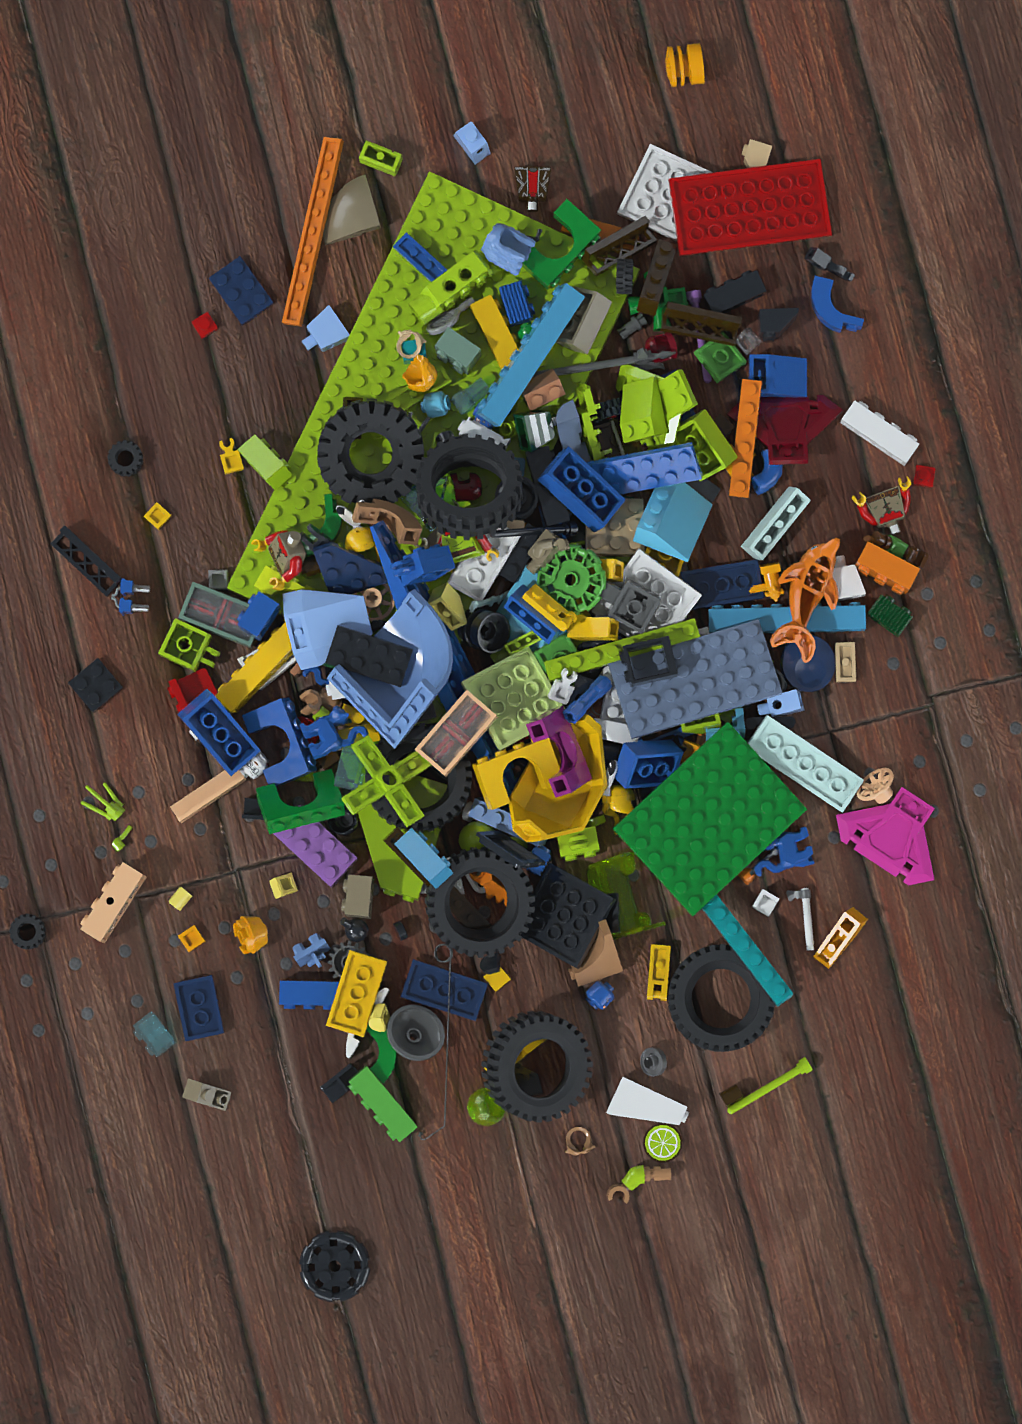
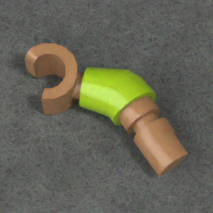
M309 689L299 696L301 701L307 704L300 712L304 715L312 713V718L315 721L319 717H324L331 713L321 706V696L315 690Z
M643 1165L630 1168L622 1179V1184H613L607 1190L608 1201L613 1199L614 1192L622 1191L624 1193L623 1201L627 1204L630 1197L629 1190L633 1191L640 1184H645V1181H650V1179H654V1181L671 1180V1168L661 1169L660 1166H653V1169H650V1167H644Z

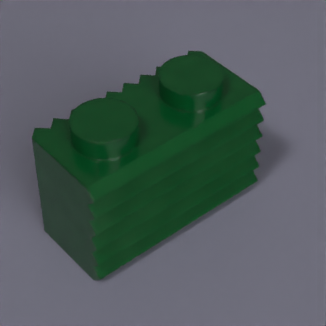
M881 594L867 613V616L898 638L913 618L910 615L911 611L904 606L900 608L894 604L895 600L889 595L883 596Z

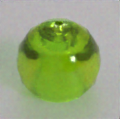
M485 1087L479 1088L471 1094L467 1103V1111L471 1119L478 1125L492 1126L504 1117L506 1111L494 1102L495 1099L491 1098L487 1093L490 1090Z

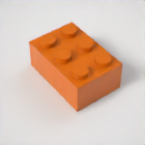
M869 541L855 564L859 574L875 578L874 581L882 586L887 584L892 587L891 590L899 595H902V593L907 594L920 568Z

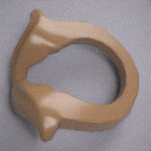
M572 1128L566 1135L568 1149L565 1153L571 1155L586 1154L596 1147L592 1144L590 1133L585 1128ZM574 1131H582L586 1135V1142L581 1152L570 1141V1136Z

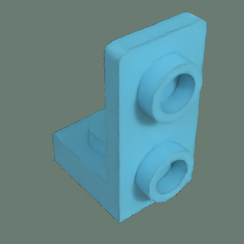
M743 708L735 709V716H732V726L742 738H745ZM720 728L706 729V741Z

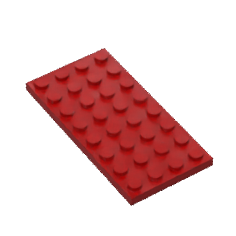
M821 159L668 179L679 256L832 236Z

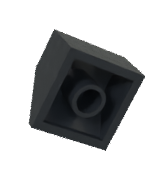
M799 308L760 309L758 313V340L770 343L774 342V339H778L796 321Z

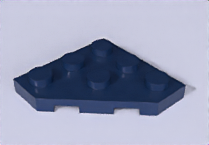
M333 542L313 547V552L328 592L354 594L388 583L382 564L376 560H369L364 555L350 549L349 551L343 549Z

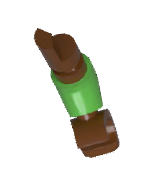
M876 531L872 536L867 535L863 537L864 541H869L901 559L905 557V561L920 569H923L929 558L928 553L914 546H911L909 549L908 544L890 534L884 535Z

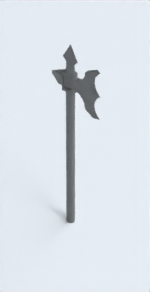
M641 348L636 353H633V356L555 368L553 370L557 376L634 364L633 366L646 371L655 368L665 370L662 363H655L652 360L657 358L664 359L676 352L661 351L660 353H651V350L647 351V349ZM548 370L536 371L533 377L540 375Z

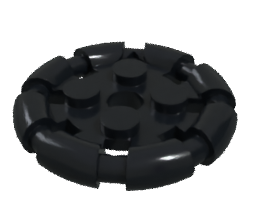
M337 1230V1232L325 1231L314 1236L311 1239V1243L308 1246L305 1245L299 1259V1264H301V1272L299 1273L306 1289H310L318 1299L327 1302H333V1300H340L342 1302L358 1294L357 1291L366 1285L370 1275V1268L368 1266L370 1257L363 1243H359L354 1235L341 1230ZM330 1240H337L338 1246H330ZM349 1244L355 1249L351 1254L345 1249ZM318 1246L322 1249L319 1255L313 1252ZM333 1260L338 1261L341 1265L340 1270L337 1272H333L329 1268V1264ZM354 1261H360V1269H355ZM315 1263V1271H309V1264ZM351 1277L356 1280L352 1286L347 1283ZM318 1279L324 1283L321 1288L315 1284ZM332 1286H340V1292H332Z

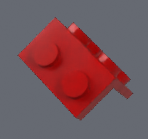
M205 668L179 680L172 679L168 681L170 687L167 689L171 697H176L178 704L175 705L178 712L183 710L206 689L212 692L214 696L218 693Z

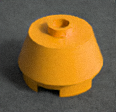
M241 916L233 924L234 935L238 937L242 944L239 948L243 954L250 952L254 954L267 944L268 930L260 917Z

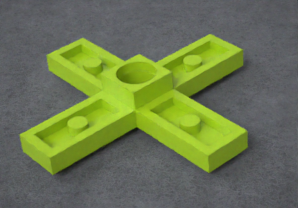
M369 735L352 744L351 748L372 779L342 797V801L351 814H356L385 795L407 828L422 819L425 815L403 784L431 767L432 764L416 751L395 765L390 766ZM390 775L394 779L395 784L387 785L383 781L382 776Z

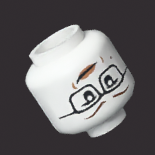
M260 751L239 770L245 778L249 776L252 779H256L264 773V769L268 768L267 763L269 761Z

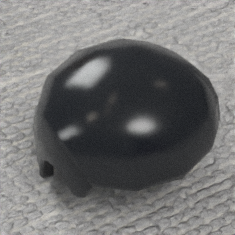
M344 806L345 815L329 819L328 821L331 831L338 835H349L358 826V813L352 815L346 806Z

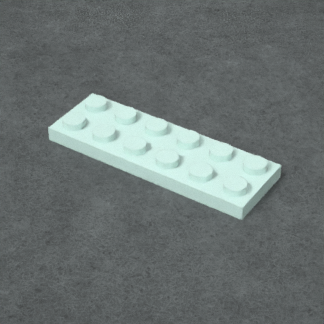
M768 715L765 716L748 742L761 759L842 813L864 781Z

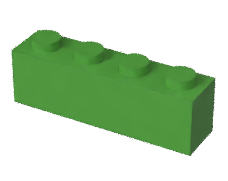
M367 1065L348 1080L350 1083L348 1088L355 1096L359 1094L363 1098L361 1101L363 1106L367 1110L372 1109L376 1114L373 1116L380 1126L384 1124L389 1129L386 1133L393 1141L397 1139L401 1142L418 1127Z

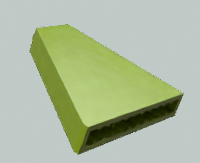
M341 752V759L351 791L365 783L366 770L357 756ZM418 775L403 784L419 808H426L438 802L447 789L446 784ZM389 776V784L394 785V779ZM372 804L360 810L358 815L380 888L384 890L383 893L394 897L395 894L403 896L402 899L412 903L414 900L418 901L424 883L383 841L396 826L388 824L386 819H382L378 815L377 810H374ZM402 828L401 831L405 834L406 829ZM434 828V831L431 832L428 830L423 831V835L428 839L426 841L428 845L432 843L436 847L442 828Z

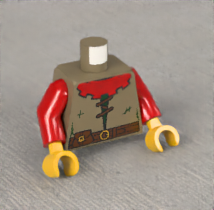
M908 476L906 483H902L901 478H898L901 488L897 486L869 497H865L863 493L859 492L861 495L859 500L852 496V500L857 504L861 517L869 524L876 525L877 528L887 526L890 535L901 532L898 521L905 518L911 501L909 488L911 481Z
M277 531L265 537V540L255 539L251 542L252 545L259 544L258 548L254 549V551L264 552L266 546H269V553L281 576L280 579L275 577L270 579L269 584L274 586L272 588L274 590H283L285 582H289L302 571L306 552L300 541L301 534L297 531Z

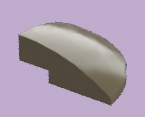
M366 175L359 176L345 184L330 201L323 232L325 245L380 229L379 219Z

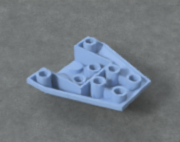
M306 589L283 593L284 618L292 651L301 670L321 666L326 662L337 625L368 635L373 634L363 595Z

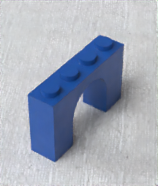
M290 697L280 698L242 715L249 734L258 733L275 725L282 728L289 738L290 749L287 757L282 762L263 770L268 785L275 783L276 787H280L317 771L316 760L311 755L308 739H305L300 728L301 721L297 718L295 705Z

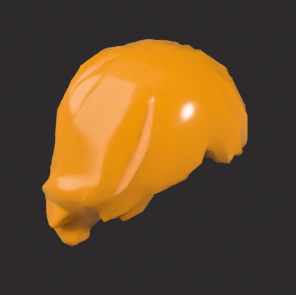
M417 354L413 361L410 362L411 364L406 372L403 373L402 378L405 379L409 389L416 392H426L436 382L437 370L426 357Z

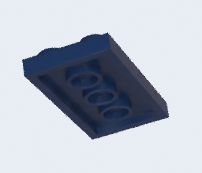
M758 559L680 572L681 579L702 594L691 610L764 599L763 592L752 594L749 592L753 585L762 584Z
M413 959L401 997L448 1012L449 971ZM450 972L449 1013L476 1021L488 983Z

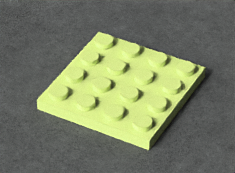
M529 646L461 682L465 691L468 690L498 716L487 729L498 750L505 749L529 736L527 723L548 710L563 706L562 703L548 698L552 685Z

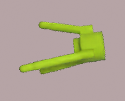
M103 783V786L115 803L113 801L108 803L95 790L86 785L85 788L106 806V812L85 801H81V804L103 815L109 821L111 819L117 821L125 811L122 807L124 804L119 801L107 783Z

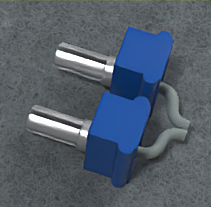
M122 578L121 586L116 589V592L111 597V600L115 601L116 607L119 608V612L123 616L125 614H133V611L148 612L149 609L146 608H149V605L133 604L132 600L121 598L118 604L115 596H117L119 590L123 596L134 595V592H150V586L136 585L133 581Z

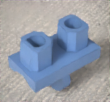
M315 933L308 938L312 944L310 947L305 949L302 943L293 946L295 954L293 957L300 968L306 964L309 967L314 964L318 968L322 967L320 961L326 958L324 953L330 950L325 939H322Z

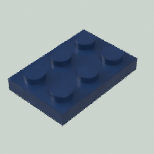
M241 256L209 277L210 282L242 326L274 304Z
M213 975L173 983L185 1041L223 1034L224 1028Z

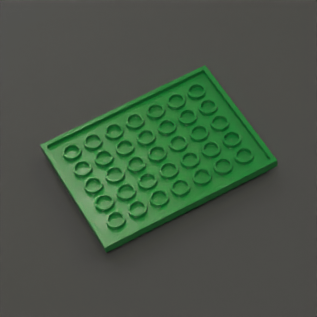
M726 722L612 829L691 916H694L797 820L807 808L733 726Z

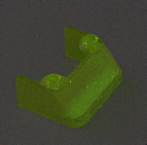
M633 851L590 864L587 868V877L591 886L604 893H619L620 932L611 933L613 940L666 925L665 921L652 924L651 918L646 912H637L628 875L635 871L636 866L634 856L637 855Z

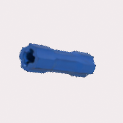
M600 675L578 700L573 701L563 711L565 719L569 723L576 724L586 714L587 709L613 687L611 680L606 676Z

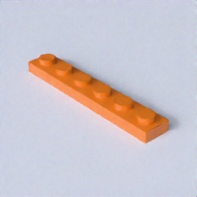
M742 379L734 452L738 458L733 461L729 496L749 498L762 381Z

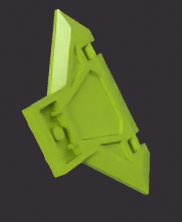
M630 364L622 365L616 384L618 393L623 391L624 384L653 376L657 377L668 434L641 440V445L646 443L648 450L674 446L681 415L698 405L683 370H677L664 378Z

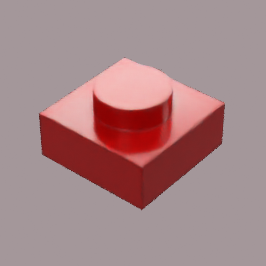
M208 312L191 322L202 339L218 330L217 325Z
M916 465L913 485L932 488L936 468Z

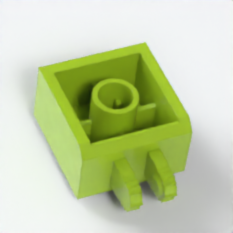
M176 618L158 652L160 656L194 672L197 671L200 662L214 668L215 663L213 661L203 658L206 651L218 657L221 653L208 647L212 639L210 634ZM186 641H189V648L183 650L182 642L186 643Z

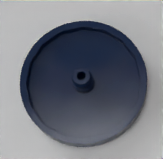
M813 636L816 649L809 662L804 663L802 661L801 653L796 643H788L780 657V670L784 675L785 681L792 688L801 692H814L824 688L831 681L835 672L836 662L834 653L829 644L817 636Z

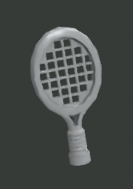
M469 296L459 307L438 315L427 325V332L430 335H437L445 332L448 327L454 326L459 320L460 313L469 308L470 304L475 302L474 299Z

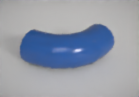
M768 449L761 452L764 460V469L761 473L751 478L752 487L758 495L773 488L782 475L783 465H769Z

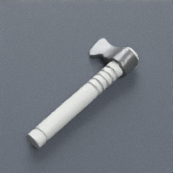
M802 888L800 891L787 890L786 894L789 901H793L794 898L802 899L806 949L814 950L810 912L811 890L809 888Z

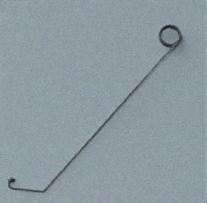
M439 944V945H437V947H436L435 950H434V956H435V958L437 959V961L443 962V963H446V962H449V961H450V964H449V993H448V1022H447V1051H446L447 1054H446V1081H445L446 1083H445L444 1126L441 1127L440 1129H438L437 1131H435L434 1133H436V1132H438L439 1130H441L442 1128H444V1127H445V1122H446L445 1120H446V1093H447L446 1091H447V1064H448L447 1062H448V1035H449L448 1033H449V1004H450L449 1001H450V975H451L450 972H451V959H452V957H453V950H452L450 947H448L449 950H450V957H449L447 960H445V961H441V960L438 958V956H437V950H438V948H439L440 946H442V945L447 946L446 944ZM419 1132L418 1137H420L421 1140H426L427 1138H429L430 1136H432L434 1133H432L431 1135H429V1136L426 1137L425 1139H422V1138H421V1135H423V1133H422V1132Z

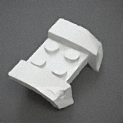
M606 666L600 675L606 676L611 680L613 687L604 695L600 719L594 718V720L601 725L602 739L621 744L625 742H638V738L631 739L609 667Z

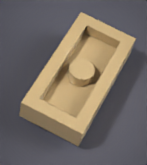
M855 642L835 643L836 682H856Z

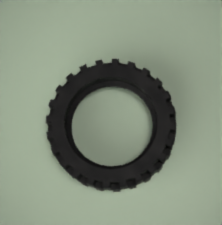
M462 434V438L455 439V436L449 437V442H438L437 448L435 450L430 448L427 451V458L422 457L420 460V468L418 467L416 471L418 508L421 509L422 517L424 519L428 518V525L432 528L437 526L440 534L450 533V538L456 539L457 536H463L464 540H470V537L477 536V540L483 539L485 534L495 535L498 528L502 530L507 528V521L513 522L516 518L515 511H520L523 499L522 471L520 470L519 461L514 460V453L511 450L506 452V445L500 442L497 445L495 444V439L489 437L488 440L482 439V435L476 434L475 438L468 437V434ZM472 466L487 469L496 474L503 483L502 492L493 501L474 508L453 506L442 500L436 493L438 481L448 472L461 467Z

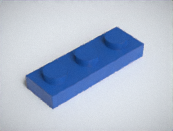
M407 232L393 246L401 256L430 282L447 271L441 263Z

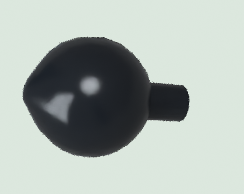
M343 917L340 920V924L345 927V935L350 941L361 942L368 936V925L362 919L355 918L349 921Z

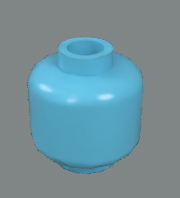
M442 391L427 393L424 395L423 401H421V410L429 418L445 416L448 410L451 409L449 396L445 395Z

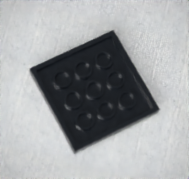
M549 862L533 892L535 896V902H533L535 910L534 913L531 912L532 922H528L527 927L529 929L526 933L522 932L521 936L579 969L599 933L598 922L607 918L616 899Z

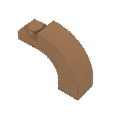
M373 499L372 503H356L352 515L354 523L376 524L383 520L389 530L396 536L399 544H418L422 527L415 516L406 509L379 499Z

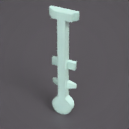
M509 591L482 601H472L469 607L470 612L472 613L475 608L484 605L490 607L494 602L500 604Z

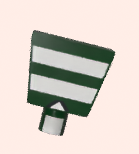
M532 410L513 414L520 450L532 452L555 437L553 427L557 426L556 414L551 415L546 410Z

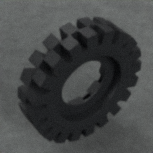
M367 399V401L363 402L357 400L351 402V405L347 407L344 405L338 409L336 414L328 419L324 429H322L317 450L318 467H320L324 482L328 483L329 489L335 495H340L341 500L349 504L351 502L357 503L360 500L372 503L373 499L395 503L402 495L405 497L411 491V487L416 485V471L418 467L420 468V460L424 457L422 435L413 418H410L402 408L393 406V403L385 400L378 402L377 399ZM366 432H375L383 435L392 447L393 454L390 464L386 469L376 474L360 472L353 466L349 456L350 446L354 439Z

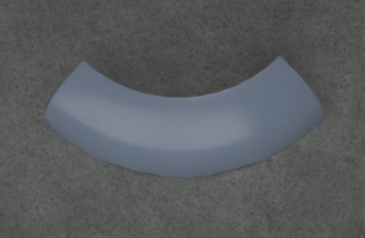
M571 400L563 404L556 415L562 449L564 450L569 446L585 462H590L586 444L580 441L583 440L580 418L575 403Z

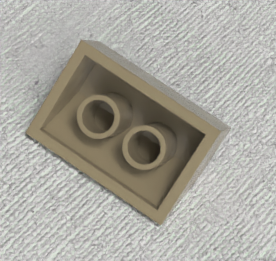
M572 286L584 295L585 298L555 343L575 352L588 354L612 302L596 291Z

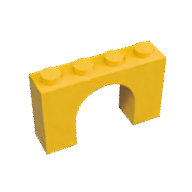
M600 559L602 561L601 566L606 571V581L623 582L624 562L616 559ZM594 567L588 569L591 575L596 573ZM572 574L573 585L576 582V577ZM590 585V588H589L588 591L591 592V590H592L595 586ZM582 598L576 599L578 605L583 603ZM585 610L580 615H577V620L567 628V637L577 641L618 640L619 621L610 617L593 618L589 611Z
M549 738L534 743L531 739V742L526 744L524 742L514 744L511 750L506 751V749L496 751L495 756L478 758L477 763L472 764L488 809L494 810L510 803L503 783V773L508 763L516 758H525L531 762L535 768L541 788L548 789L551 787L548 779L556 775L560 767Z

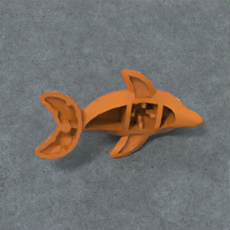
M833 538L827 543L812 546L801 557L799 562L792 564L784 570L778 579L779 584L791 582L789 604L792 621L779 627L773 633L770 643L772 647H777L784 643H796L804 663L812 659L816 649L815 640L807 629V624L814 609L823 596L831 610L836 608L838 602V588L833 578V571L836 562L835 555L840 546L839 538Z

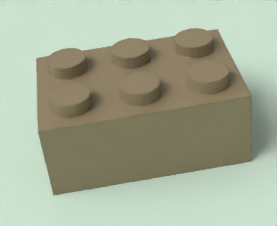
M348 875V879H344L343 891L346 893V899H342L341 910L345 912L347 917L371 919L374 892L373 877Z

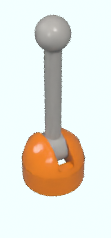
M773 848L764 860H769L773 855H778V848ZM755 866L752 869L744 868L738 874L746 885L750 884L755 877Z

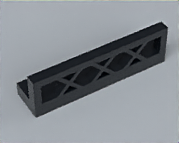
M64 525L59 530L61 533L50 544L108 597L121 583L122 578ZM65 536L70 541V549H61L57 543ZM81 551L84 554V562H75L73 560V552ZM87 565H96L98 567V575L90 576L87 573ZM101 578H110L114 582L107 591L101 587Z

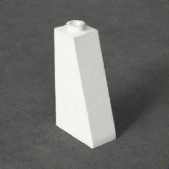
M622 1077L606 1111L609 1115L680 1125L681 1122L685 1123L689 1114L686 1111L687 1106Z

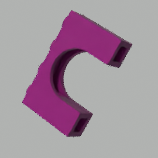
M564 706L548 710L526 724L533 743L551 738L559 750L561 757L560 770L556 775L548 779L555 798L574 792L592 779L572 726L564 717Z

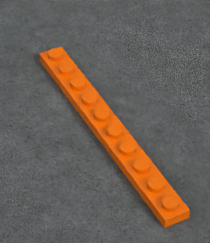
M323 138L282 323L285 325L299 327L303 325L344 144L342 139Z

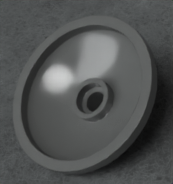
M403 1006L392 1014L387 1024V1037L391 1046L398 1054L414 1061L428 1060L434 1057L443 1046L445 1039L444 1027L436 1014L423 1006Z

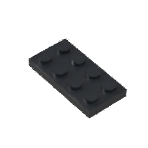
M337 625L325 663L333 666L340 664L345 670L401 687L413 649Z

